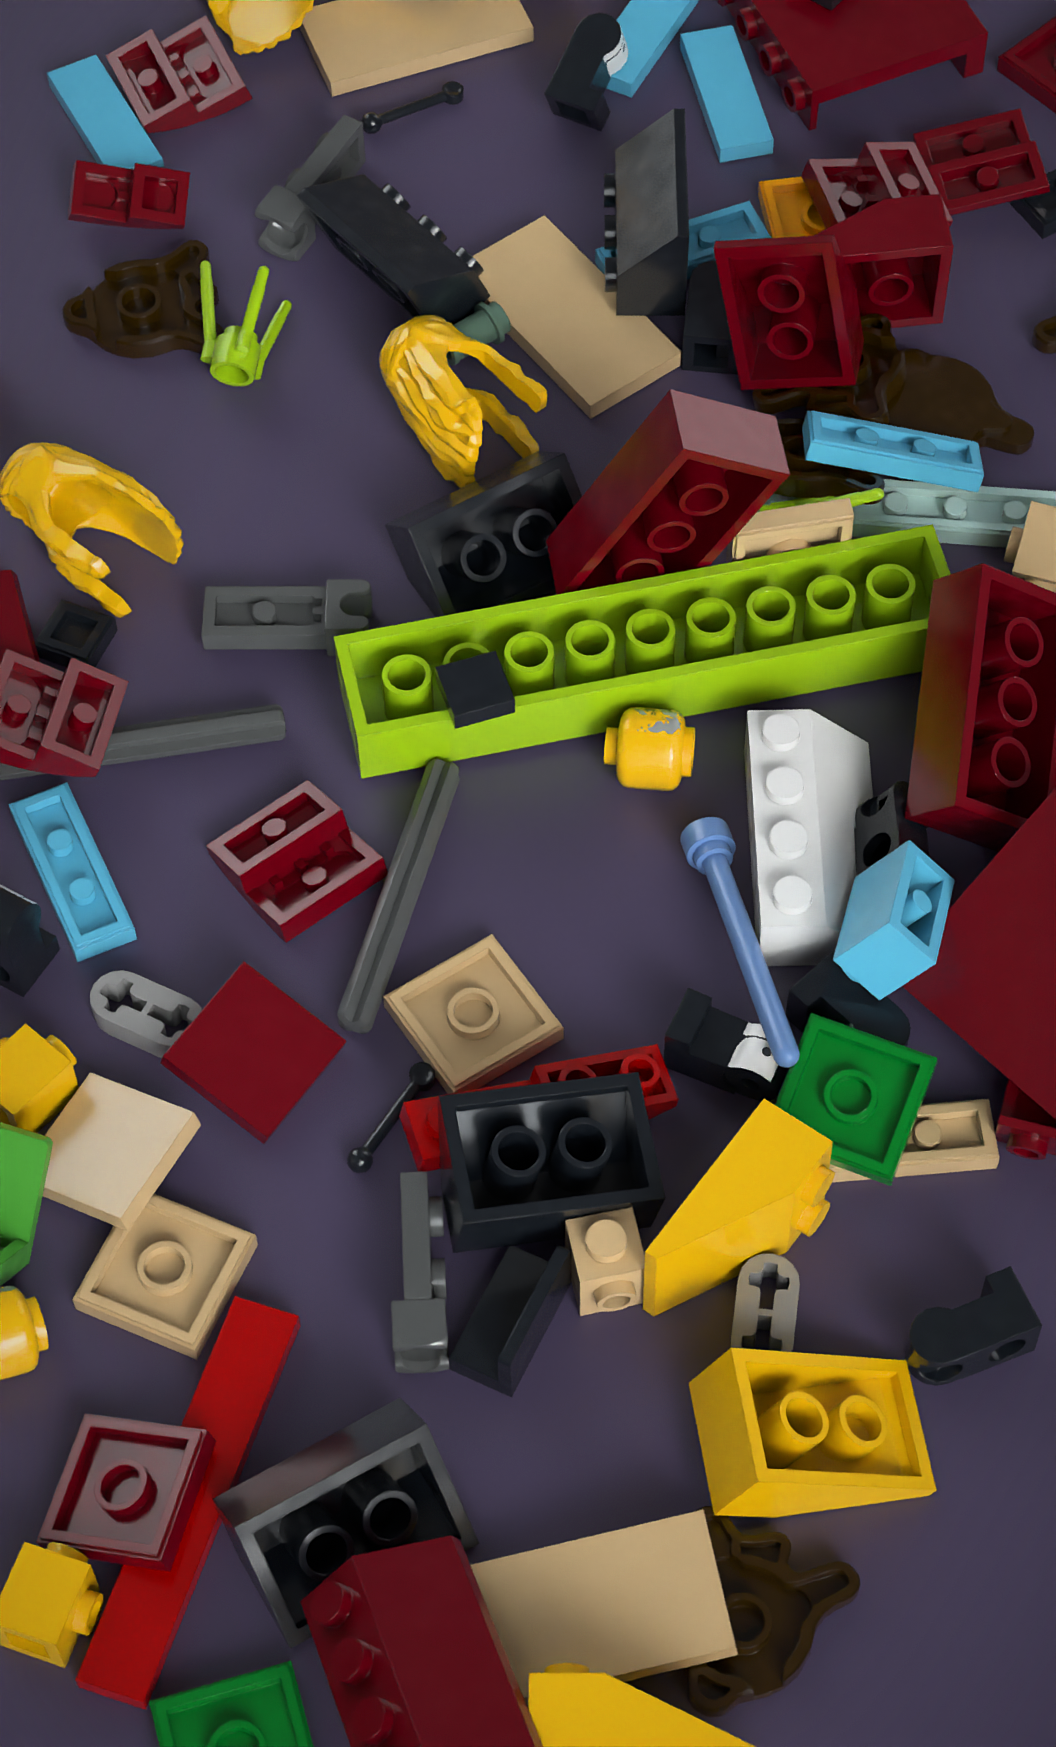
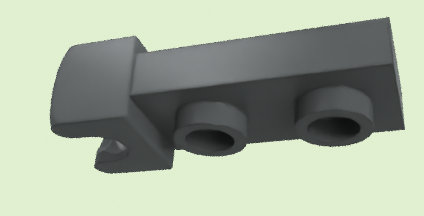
M343 115L329 133L325 132L321 135L316 143L314 152L303 166L291 172L286 181L285 188L274 185L255 211V217L262 220H270L267 228L259 238L258 244L261 248L285 260L297 262L301 259L316 240V221L297 195L305 187L355 176L366 162L363 122Z
M328 579L326 586H205L201 633L204 650L327 649L328 656H336L334 636L369 630L368 618L373 614L371 585L363 579Z
M427 1171L400 1173L404 1300L391 1301L395 1371L399 1373L439 1372L449 1369L448 1327L445 1299H447L445 1258H432L431 1237H444L442 1196H429Z

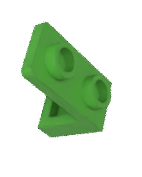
M0 1122V1287L30 1262L53 1141L47 1136Z

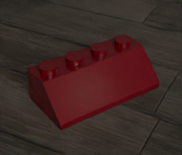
M450 1535L351 1556L300 1601L351 1747H543L459 1539Z

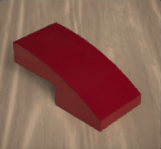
M76 160L72 171L68 220L129 228L183 229L186 219L190 172L135 163L132 169Z

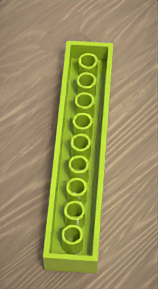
M932 524L334 636L338 681L361 779L426 767L427 763L437 758L444 762H452L606 732L607 727L619 728L622 714L631 707L676 710L683 717L921 672L923 670L933 580L951 574L934 526ZM496 651L515 699V713L455 729L436 681L435 667Z

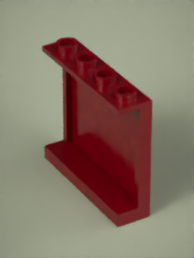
M716 0L720 6L726 5L735 19V25L740 37L744 41H750L758 53L762 70L768 77H774L782 89V95L787 108L791 112H797L809 131L817 128L818 105L843 95L947 60L952 61L963 78L983 72L988 31L966 0H842L832 11L812 0Z
M1056 787L949 908L936 964L902 986L1055 1119Z

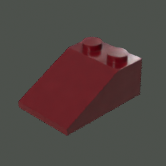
M941 194L883 199L814 235L835 236L857 294L860 317L867 314L884 315L890 320L892 328L943 323L954 245Z
M819 235L715 241L714 254L741 390L856 385L864 337L857 294L835 236Z

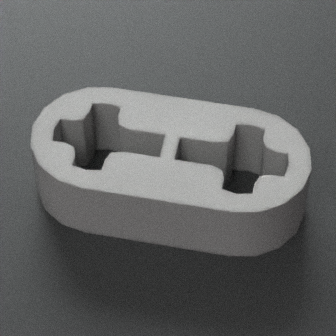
M124 970L111 971L101 976L93 984L90 992V1004L94 1020L101 1030L108 1035L160 1058L163 1057L184 1032L178 1030L172 1038L167 1037L164 1024L176 1027L182 1020H186L189 1026L202 1011L200 1005L190 997L138 974ZM126 995L131 996L134 1009L121 1005L116 1012H111L108 1002L110 999L120 1002Z
M773 1253L759 1254L750 1258L742 1266L738 1276L730 1348L753 1349L756 1329L770 1331L769 1350L793 1352L800 1281L796 1268L785 1257ZM770 1277L776 1279L775 1285L777 1290L774 1294L773 1310L759 1308L761 1295L759 1287L762 1283V1278Z

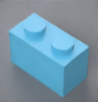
M908 840L854 878L833 961L842 968L843 972L851 980L860 983L879 1001L936 964L955 880L912 841Z

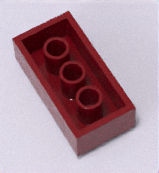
M670 389L547 538L546 542L556 594L708 567L790 476L776 416Z
M981 563L933 580L905 819L999 852L1056 787V593Z

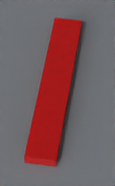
M237 1296L234 1297L181 1424V1427L208 1430L216 1440V1444L171 1571L130 1565L122 1566L75 1681L78 1688L146 1710L222 1522L212 1499L235 1487L238 1483L301 1324L298 1315Z

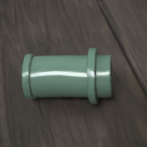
M495 301L489 304L484 302L478 303L474 306L473 314L453 325L467 337L485 344L492 342L498 345L505 340V334L511 331L508 316ZM449 351L446 354L447 361L452 366L460 363V360L469 356L468 354Z

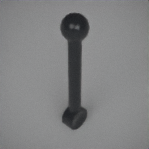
M451 81L443 85L441 92L381 114L368 112L361 119L363 130L369 134H374L380 130L383 124L440 103L458 104L463 100L464 88L460 83Z
M419 1062L411 1067L409 1071L410 1083L363 1146L354 1148L349 1152L347 1164L353 1172L364 1173L371 1168L373 1163L372 1154L399 1120L403 1102L412 1101L419 1091H427L434 1086L435 1070L430 1064Z

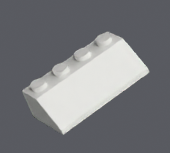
M811 709L747 710L744 761L755 934L767 966L817 965L833 950H836L854 878L857 876L854 835L856 809L863 802L873 798L869 744Z

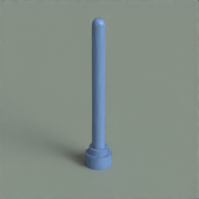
M717 817L698 819L689 824L683 830L680 837L687 862L691 867L707 876L774 1061L781 1067H792L798 1062L800 1052L730 868L736 850L734 839L728 824L723 819Z

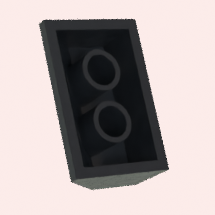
M672 109L615 150V173H604V208H615V215H604V250H615V257H605V292H616V316H685L689 249L685 109Z
M362 174L305 187L297 195L335 249L413 318L421 315H436L454 325L473 314L474 306L480 302H485L491 296L479 279L484 269L477 260L461 246L453 252L443 244L447 237L426 215L423 214L418 220L412 217L407 212L411 208L410 204L389 183H386L380 189L367 176Z
M538 451L385 524L408 580L433 615L440 617L536 599L554 590L555 584L546 540L580 500L582 495L565 453Z
M638 1072L443 1095L438 1098L441 1191L453 1253L565 1239V1220L628 1207L633 1208L638 1229L652 1226L665 1200V1193Z
M401 1398L212 1499L242 1564L290 1649L312 1637L300 1601L351 1556L450 1535L461 1541L464 1551L480 1544L427 1423Z

